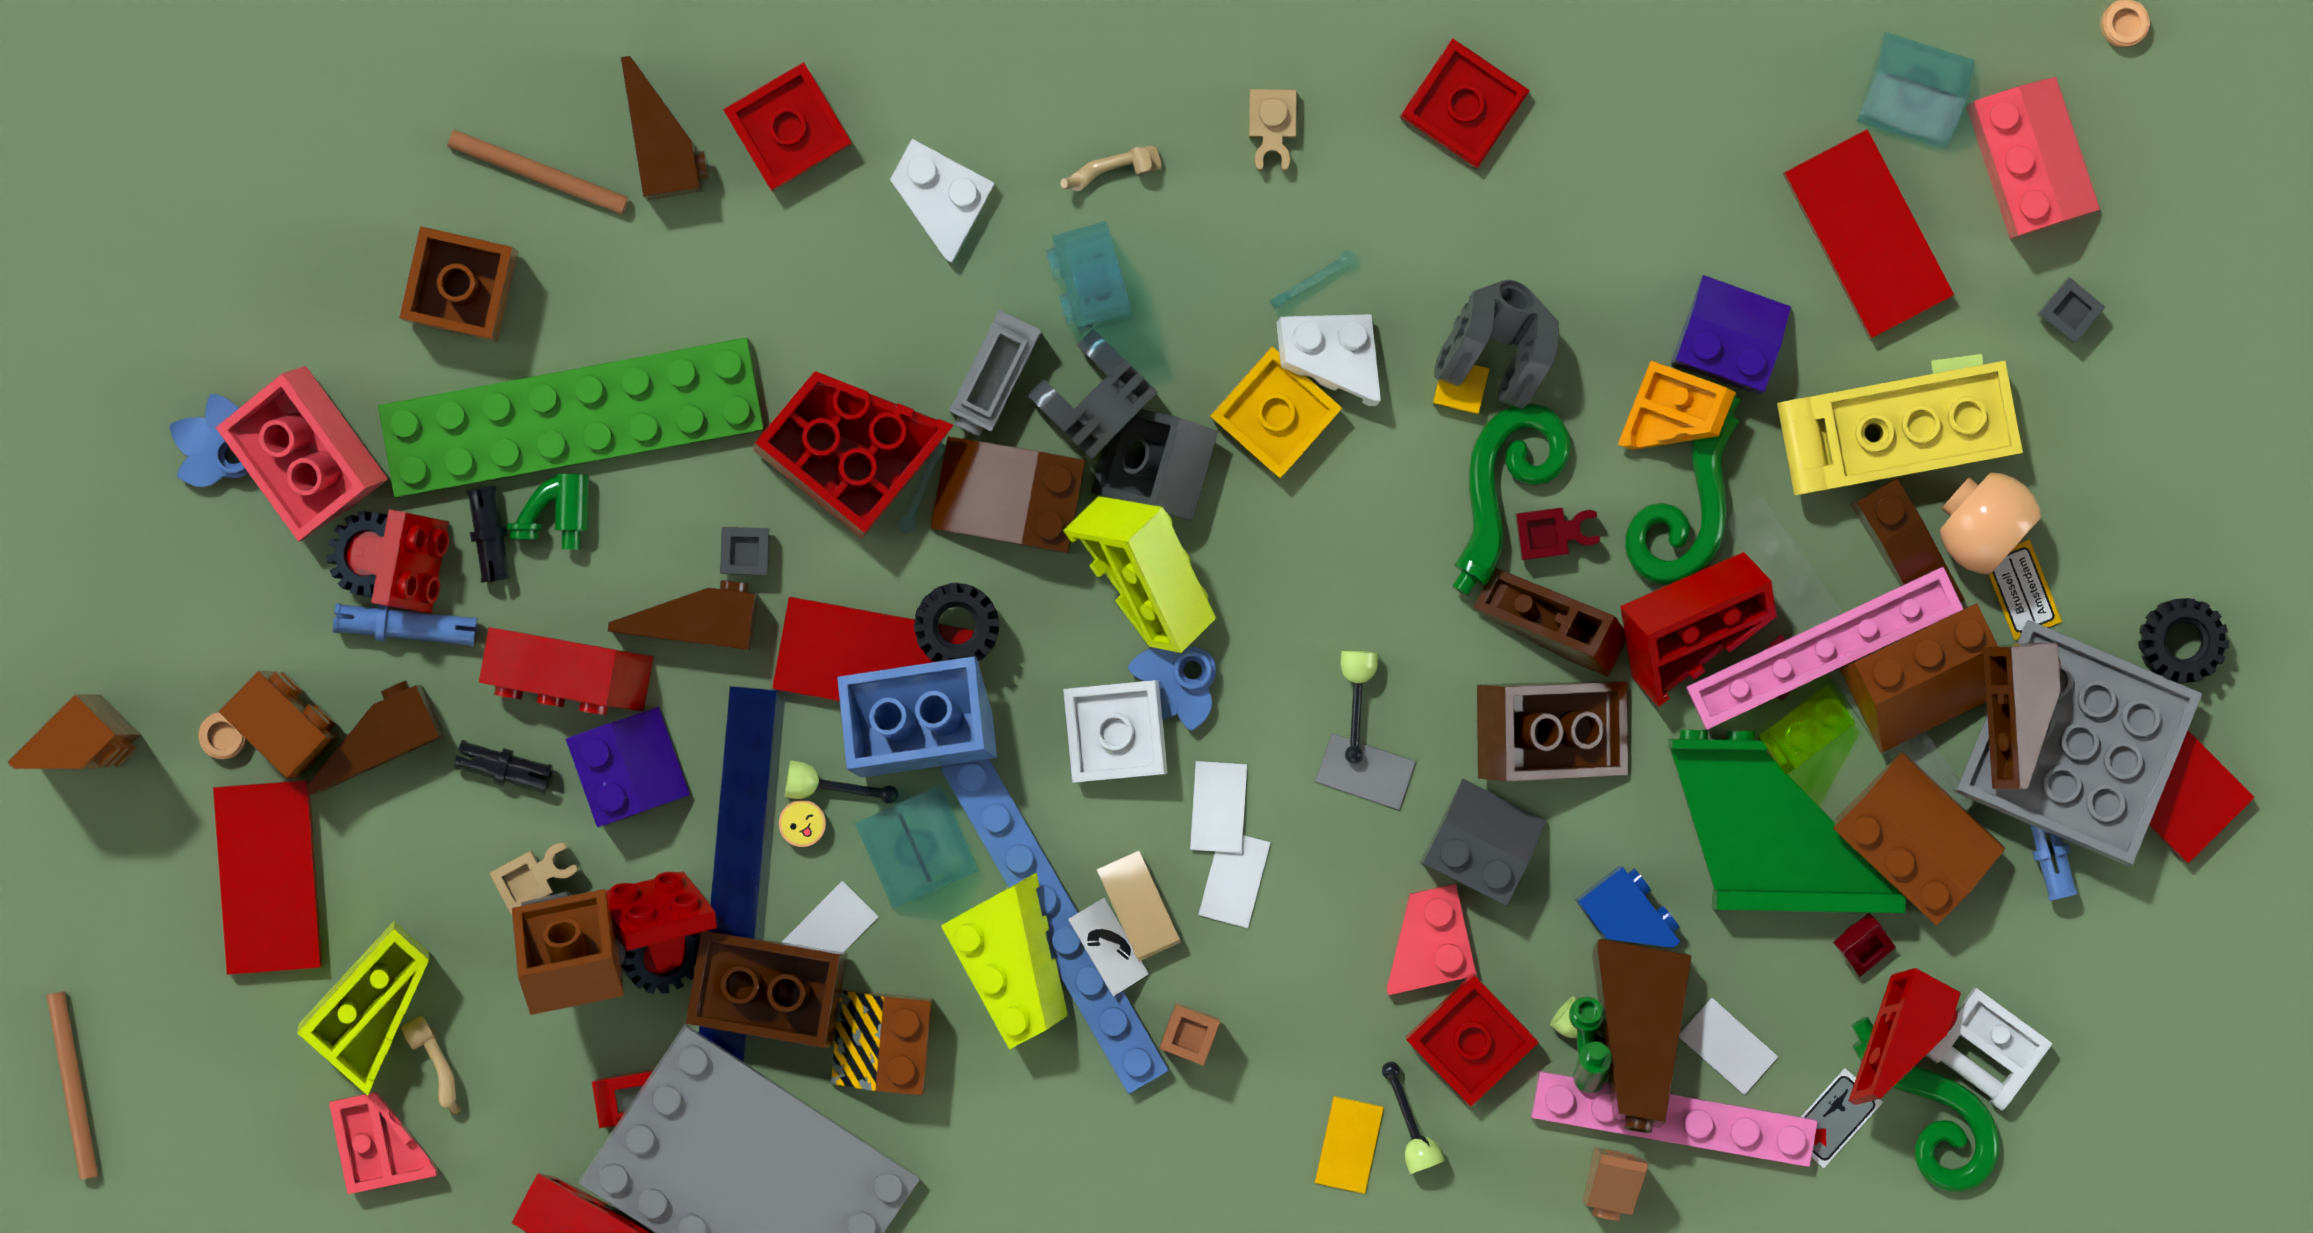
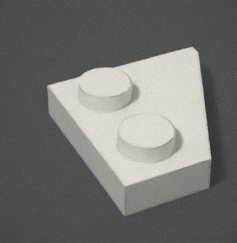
M914 139L910 141L890 178L891 183L928 233L946 261L953 264L995 183Z
M1371 314L1288 316L1279 318L1276 324L1282 368L1300 376H1310L1318 384L1336 391L1340 388L1363 398L1362 403L1365 405H1378L1381 397Z

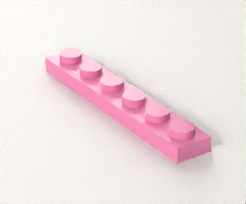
M1941 567L1685 688L1705 730L1951 616L1963 610V607L1944 567Z
M1544 1071L1538 1072L1531 1118L1806 1167H1810L1818 1122L1816 1119L1670 1094L1666 1122L1660 1128L1653 1127L1652 1133L1635 1132L1624 1128L1625 1121L1613 1119L1609 1083L1605 1082L1603 1088L1595 1093H1586L1576 1087L1573 1076Z

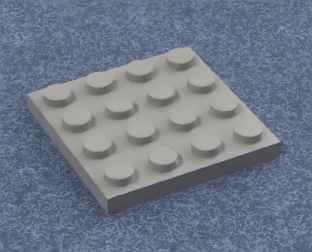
M2027 620L2016 644L2058 643V656L2061 662V690L2028 789H1992L1988 716H1986L1955 793L2130 867L2134 863L2202 693L2036 622Z

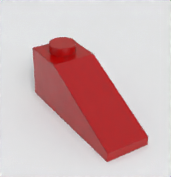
M1917 968L1892 974L1848 1101L1854 1105H1859L1881 1099L1922 1060L1954 1026L1958 1017L1956 1007L1961 992Z

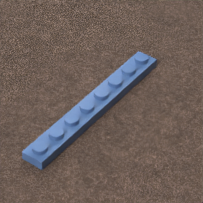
M990 759L946 765L940 768L1008 887L1037 872L1040 887L1036 890L1042 916L1046 915L1049 926L1046 936L1051 959L1056 958L1061 979L1127 1093L1135 1091L1169 1071L1124 991L1112 996L1068 919L1076 915L1078 911Z

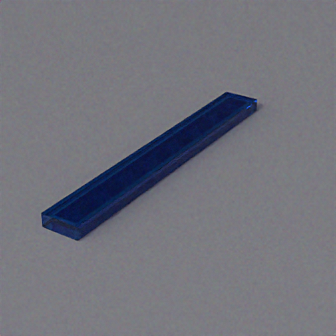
M730 686L710 902L716 914L717 928L708 931L756 938L778 690ZM699 1026V1033L741 1061H745L747 1034Z

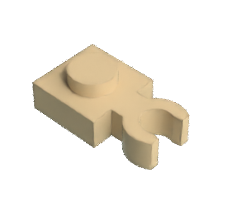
M1295 89L1249 90V138H1262V145L1257 149L1254 158L1257 171H1263V158L1269 152H1275L1281 157V171H1287L1289 167L1290 154L1288 149L1282 144V138H1296Z
M566 842L552 845L546 851L544 859L539 862L534 852L529 851L489 873L510 914H512V908L521 906L522 902L545 897L553 893L554 890L548 879L552 877L568 878L579 870L577 864L569 866L567 869H560L555 864L557 853L568 848Z

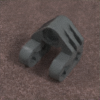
M1503 280L1475 290L1469 297V303H1466L1462 308L1461 315L1455 319L1453 330L1439 352L1435 364L1434 377L1437 380L1458 387L1470 372L1489 339L1506 345H1518L1517 353L1502 377L1498 391V400L1523 409L1538 389L1554 362L1558 349L1559 321L1530 289L1518 281Z
M1094 329L1076 346L1107 377L1075 409L1044 379L1027 394L1029 399L1090 459H1093L1158 393Z

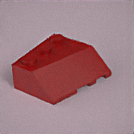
M814 371L755 441L753 451L860 539H863L923 467L954 425L940 419L936 420L918 413L912 408L887 401L869 394L866 390Z

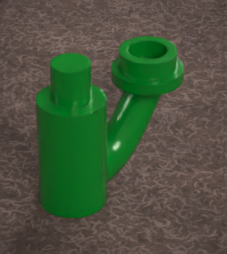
M556 474V477L541 484L527 501L516 523H507V530H510V539L538 540L542 524L534 523L547 504L552 500H556L555 531H562V549L580 550L581 531H588L589 475Z
M1592 997L1577 999L1569 1010L1570 1022L1577 1029L1578 1059L1573 1073V1081L1578 1089L1586 1093H1595L1603 1088L1612 1062V1055L1608 1047L1601 1042H1596V1030L1604 1021L1605 1011L1601 1003Z

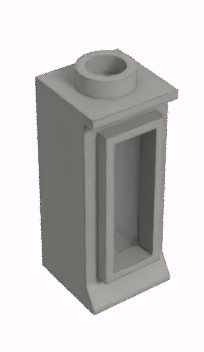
M998 310L976 358L949 409L951 414L957 416L954 425L978 437L983 429L993 434L1042 334L1040 329Z

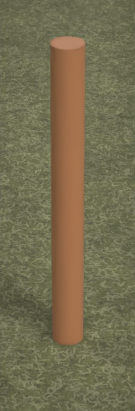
M453 130L447 145L449 148L611 211L623 214L629 200L627 196L460 131Z
M65 991L47 994V1003L79 1179L97 1177L98 1171Z

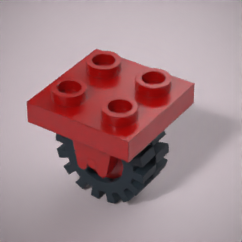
M389 509L388 515L373 511L358 512V516L349 515L344 518L348 526L339 524L336 526L334 532L340 535L338 540L329 539L328 546L334 547L336 550L335 554H327V563L337 565V567L329 571L333 578L341 579L338 585L342 589L350 590V593L355 595L372 597L371 603L432 613L433 604L440 593V580L438 577L442 557L446 554L449 546V535L447 532L449 521Z
M664 872L658 874L654 879L634 884L620 883L611 887L610 890H606L614 932L626 950V956L621 968L633 984L639 989L643 987L646 992L654 994L657 987L661 994L670 993L669 984H673L677 990L684 987L680 979L685 975L692 980L694 977L692 966L696 965L701 932L715 929L717 924L714 909L685 872Z

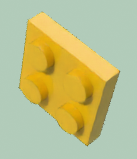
M1272 346L1211 414L1210 418L1281 479L1342 410V407L1307 376H1300L1282 368L1280 353Z

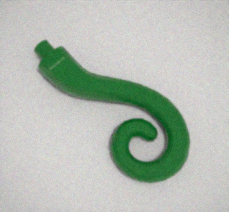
M1737 396L1733 398L1719 436L1692 440V465L1702 516L1699 534L1689 551L1676 560L1666 561L1653 555L1646 543L1647 533L1651 526L1656 523H1663L1670 528V546L1680 548L1686 544L1690 536L1691 526L1683 511L1674 505L1665 503L1648 505L1633 517L1628 526L1625 537L1627 558L1633 569L1651 583L1669 585L1705 569L1721 546L1725 534L1727 516L1722 455L1729 439L1740 422L1733 416L1742 401Z
M1531 403L1527 404L1523 409L1514 406L1508 407L1495 415L1484 426L1475 441L1469 468L1473 531L1467 545L1454 565L1461 573L1452 585L1453 588L1466 596L1470 594L1477 582L1487 585L1496 569L1502 552L1504 533L1495 486L1494 466L1497 453L1507 437L1518 429L1532 428L1542 433L1549 443V455L1546 461L1537 466L1531 465L1526 461L1527 445L1524 441L1516 440L1510 444L1506 451L1505 463L1514 479L1521 483L1533 486L1547 484L1557 478L1567 465L1571 449L1569 432L1562 419L1546 406Z
M1868 1016L1851 1025L1859 1038L1853 1045V1048L1861 1061L1873 1029ZM1915 1065L1893 1088L1949 1106L1966 1120L1975 1138V1152L1972 1159L1960 1168L1949 1169L1939 1164L1934 1156L1936 1145L1941 1141H1948L1955 1148H1963L1967 1144V1135L1962 1127L1953 1121L1942 1120L1929 1124L1919 1134L1914 1147L1915 1161L1918 1169L1928 1182L1948 1192H1963L1981 1185L1993 1172L1999 1157V1135L1991 1113L1986 1105L1964 1086L1945 1076Z

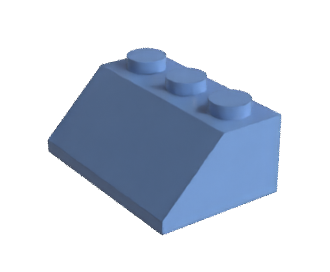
M975 656L837 677L846 768L858 777L864 778L997 758L992 709Z

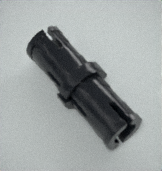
M496 486L466 490L474 532H470L471 542H476L481 583L511 579L503 537L508 535L506 527H501Z
M466 740L461 741L458 751L462 754L476 757V760L456 755L454 769H461L494 778V784L501 786L508 782L538 791L541 794L546 793L549 783L545 780L531 777V774L551 779L553 765L513 756L514 751L506 748L499 752L469 743Z

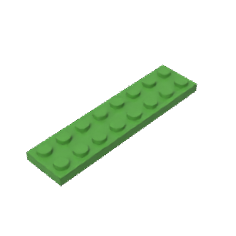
M747 337L378 405L395 498L765 430Z

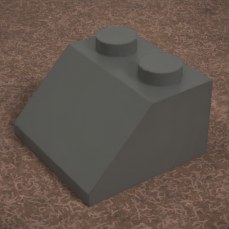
M1141 409L1103 448L1090 493L1107 498L1160 506L1164 508L1169 516L1193 521L1218 431L1179 417Z
M1462 778L1420 862L1507 906L1529 864L1546 820Z

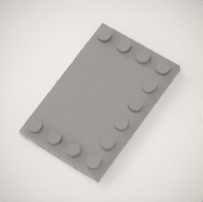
M685 1024L579 1179V1183L655 1233H884L920 1178Z

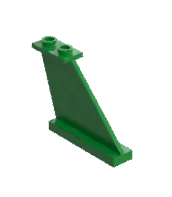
M1680 730V739H1668V748H1670L1714 888L1712 889L1713 909L1905 913L1906 897L1833 829L1835 825L1833 820L1765 751L1767 741L1755 740V731L1727 730L1726 740H1709L1708 730Z

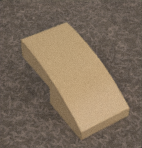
M1136 851L1097 869L1138 962L1181 943L1140 851Z

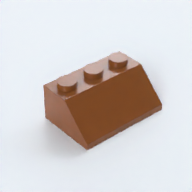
M1977 603L1839 668L1880 753L1987 702L1983 647L1998 645Z
M75 694L7 763L13 769L110 768L112 765L119 767L135 752L137 747L133 742L141 734L102 695Z
M1903 751L1837 816L1833 827L1843 839L1936 926L1972 891L2005 850V847Z

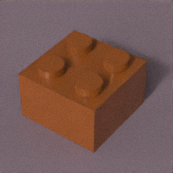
M420 226L399 318L413 324L498 342L518 251L511 246Z
M258 671L218 712L286 778L301 777L339 738L331 729L336 722L319 705L315 704L312 706L304 703L298 697L303 691L302 688L285 672L282 671L279 674L277 671Z

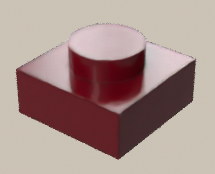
M1870 913L1866 914L1857 923L1849 926L1833 942L1859 977L1896 948L1880 923Z

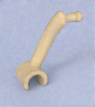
M1155 146L1135 147L1126 153L1093 160L1073 173L1070 178H1063L1060 185L1063 189L1071 188L1073 191H1080L1099 174L1127 165H1134L1136 175L1160 170L1162 164L1158 149Z
M418 1016L402 1025V1032L413 1050L421 1046L425 1047L438 1075L439 1104L443 1108H448L450 1113L458 1114L461 1108L455 1102L454 1074L437 1044L436 1032L422 1016Z

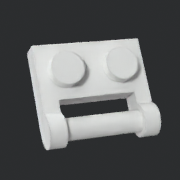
M1974 987L1958 1008V1017L1952 1029L1926 1057L1936 1064L1941 1061L1991 1097L1990 1103L2000 1111H2003L2053 1043ZM1961 1035L2008 1069L2011 1073L2004 1082L1999 1081L1952 1047L1957 1038Z

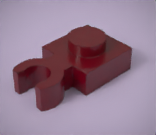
M1563 507L1516 513L1515 518L1521 560L1569 554L1567 543L1569 540H1574L1583 546L1599 543L1600 536L1586 537L1580 531L1581 522L1584 519L1596 518L1597 512L1594 510H1584L1577 513L1572 520L1567 521L1564 520Z

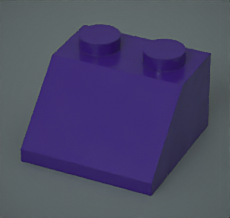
M1702 275L1671 364L1759 395L1765 392L1778 356L1791 306Z
M659 707L566 738L597 828L690 795Z

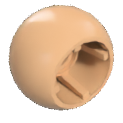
M1990 473L1979 485L1969 477L1941 508L1950 518L1939 531L1946 551L1958 564L1967 570L1990 575L2041 518L2040 507L2030 490L2013 477L2002 473Z

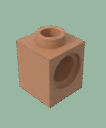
M1176 1002L1159 1049L1204 1066L1220 1024V1018Z

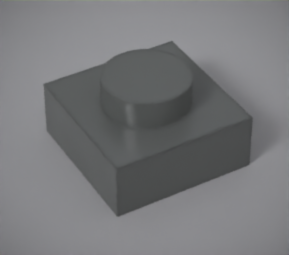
M2069 277L2037 315L2069 342L2075 344L2105 309V306Z
M722 527L720 574L768 576L770 529Z

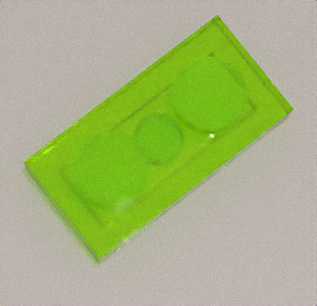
M1828 684L1761 733L1759 737L1784 773L1787 774L1852 726L1855 721Z

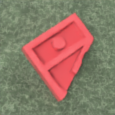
M1456 884L1410 893L1386 986L1387 994L1392 995L1468 978L1472 973L1476 975Z
M377 1091L369 1093L368 1096L362 1094L329 1102L347 1194L439 1175L436 1165Z

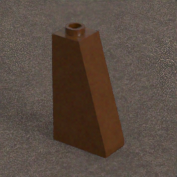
M1598 939L1593 947L1592 957L1598 1001L1605 1011L1604 1021L1601 1025L1603 1043L1608 1047L1612 1055L1608 1081L1613 1119L1625 1121L1624 1128L1627 1130L1652 1133L1653 1127L1660 1128L1666 1122L1692 955Z

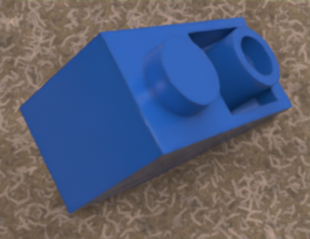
M1618 866L1575 899L1600 934L1606 939L1671 948L1680 943L1674 934L1680 926L1664 906L1656 910L1645 895L1652 890L1635 868L1627 873L1623 867Z

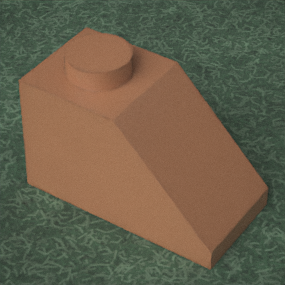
M1594 1147L1583 1203L1586 1206L1593 1207L1592 1215L1615 1221L1620 1220L1621 1213L1633 1215L1648 1163L1637 1155Z

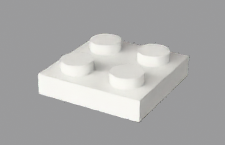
M1159 680L1063 689L1072 783L1168 773Z

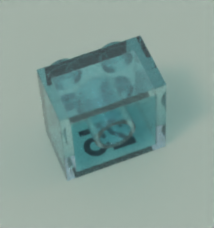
M1107 221L1052 236L1054 248L1047 249L1046 254L1054 281L1063 278L1067 293L1058 295L1066 325L1076 323L1078 333L1080 334L1092 329L1133 319L1132 309Z

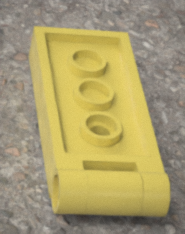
M2005 360L1777 403L1794 496L2023 453ZM1868 425H1874L1879 429L1880 437L1876 442H1870L1865 437V429Z

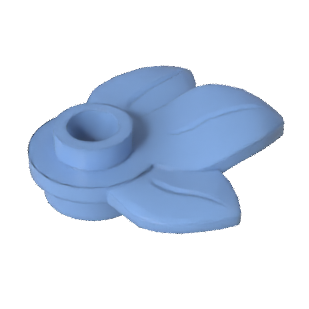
M211 394L206 403L205 418H185L170 424L169 428L175 444L188 457L182 463L177 473V477L182 481L196 487H206L216 483L224 476L228 478H241L249 474L241 462L231 464L228 461L227 452L230 447L215 428L239 409L229 399L221 395Z
M1187 647L1182 653H1176L1158 648H1150L1140 653L1131 661L1128 670L1135 677L1142 681L1159 680L1163 720L1178 714L1182 723L1191 731L1205 721L1212 707L1208 687L1212 684L1216 675L1215 662L1207 651L1199 647ZM1189 661H1196L1201 665V675L1196 679H1188L1183 673V667Z

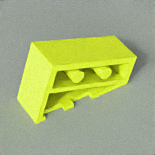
M1098 496L1063 530L1071 542L1076 541L1078 538L1095 559L1089 565L1097 577L1105 573L1118 590L1120 596L1115 602L1147 645L1153 648L1182 653L1216 619V616L1208 602L1206 590L1200 585L1192 569L1190 557L1185 549L1182 548L1172 527L1171 517L1160 506Z
M1037 872L941 925L1009 1050L1044 1032L1068 1016L1056 958L1051 959L1046 931L1049 930L1046 915L1042 916L1036 889L1040 887Z
M393 921L298 1024L297 1034L367 1096L429 962V951L398 923Z

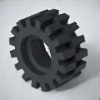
M949 583L935 588L922 599L915 613L914 633L916 634L917 642L925 655L935 662L973 656L979 662L993 649L999 635V616L993 602L981 590L968 584ZM952 607L967 609L975 619L974 634L968 641L961 644H952L944 640L938 628L941 615Z
M2191 598L2172 599L2157 605L2158 608L2148 613L2145 617L2147 621L2141 625L2139 633H2142L2141 641H2138L2139 649L2143 650L2144 656H2142L2144 663L2150 665L2152 668L2150 671L2174 682H2197L2203 680L2206 676H2211L2217 671L2215 668L2218 664H2222L2226 657L2223 656L2224 650L2229 648V641H2226L2225 633L2228 632L2226 624L2222 625L2220 621L2222 616L2218 611L2210 609L2209 604ZM2180 622L2192 624L2199 631L2201 637V645L2198 652L2188 659H2179L2173 656L2166 645L2168 631L2173 625Z

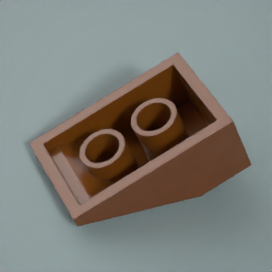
M947 436L930 528L1069 554L1071 541L1063 530L1076 517L1086 461L1040 451Z
M1545 682L1477 685L1478 779L1525 781L1628 775L1627 682Z
M703 931L700 936L685 1024L821 1048L830 1047L833 1043L848 953Z

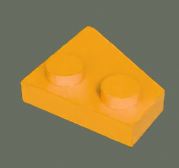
M1650 361L1618 445L1629 450H1638L1719 436L1736 392L1727 387Z

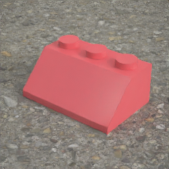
M2056 77L2017 86L1975 100L1966 106L2010 240L2100 210Z
M307 366L282 373L215 427L298 542L357 505L388 480L387 476Z

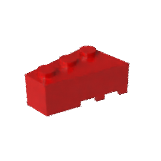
M1745 552L1620 606L1632 678L1658 707L1670 699L1667 692L1689 675L1695 680L1703 674L1705 669L1702 665L1725 648L1730 653L1777 617L1772 581Z
M488 627L479 683L494 685V695L522 700L523 691L537 693L536 703L564 708L566 699L580 701L579 711L607 715L608 707L644 712L654 656Z
M537 1173L512 1221L513 1225L524 1230L525 1233H651L645 1229L646 1226L635 1219L631 1221L608 1208L607 1203L556 1176Z

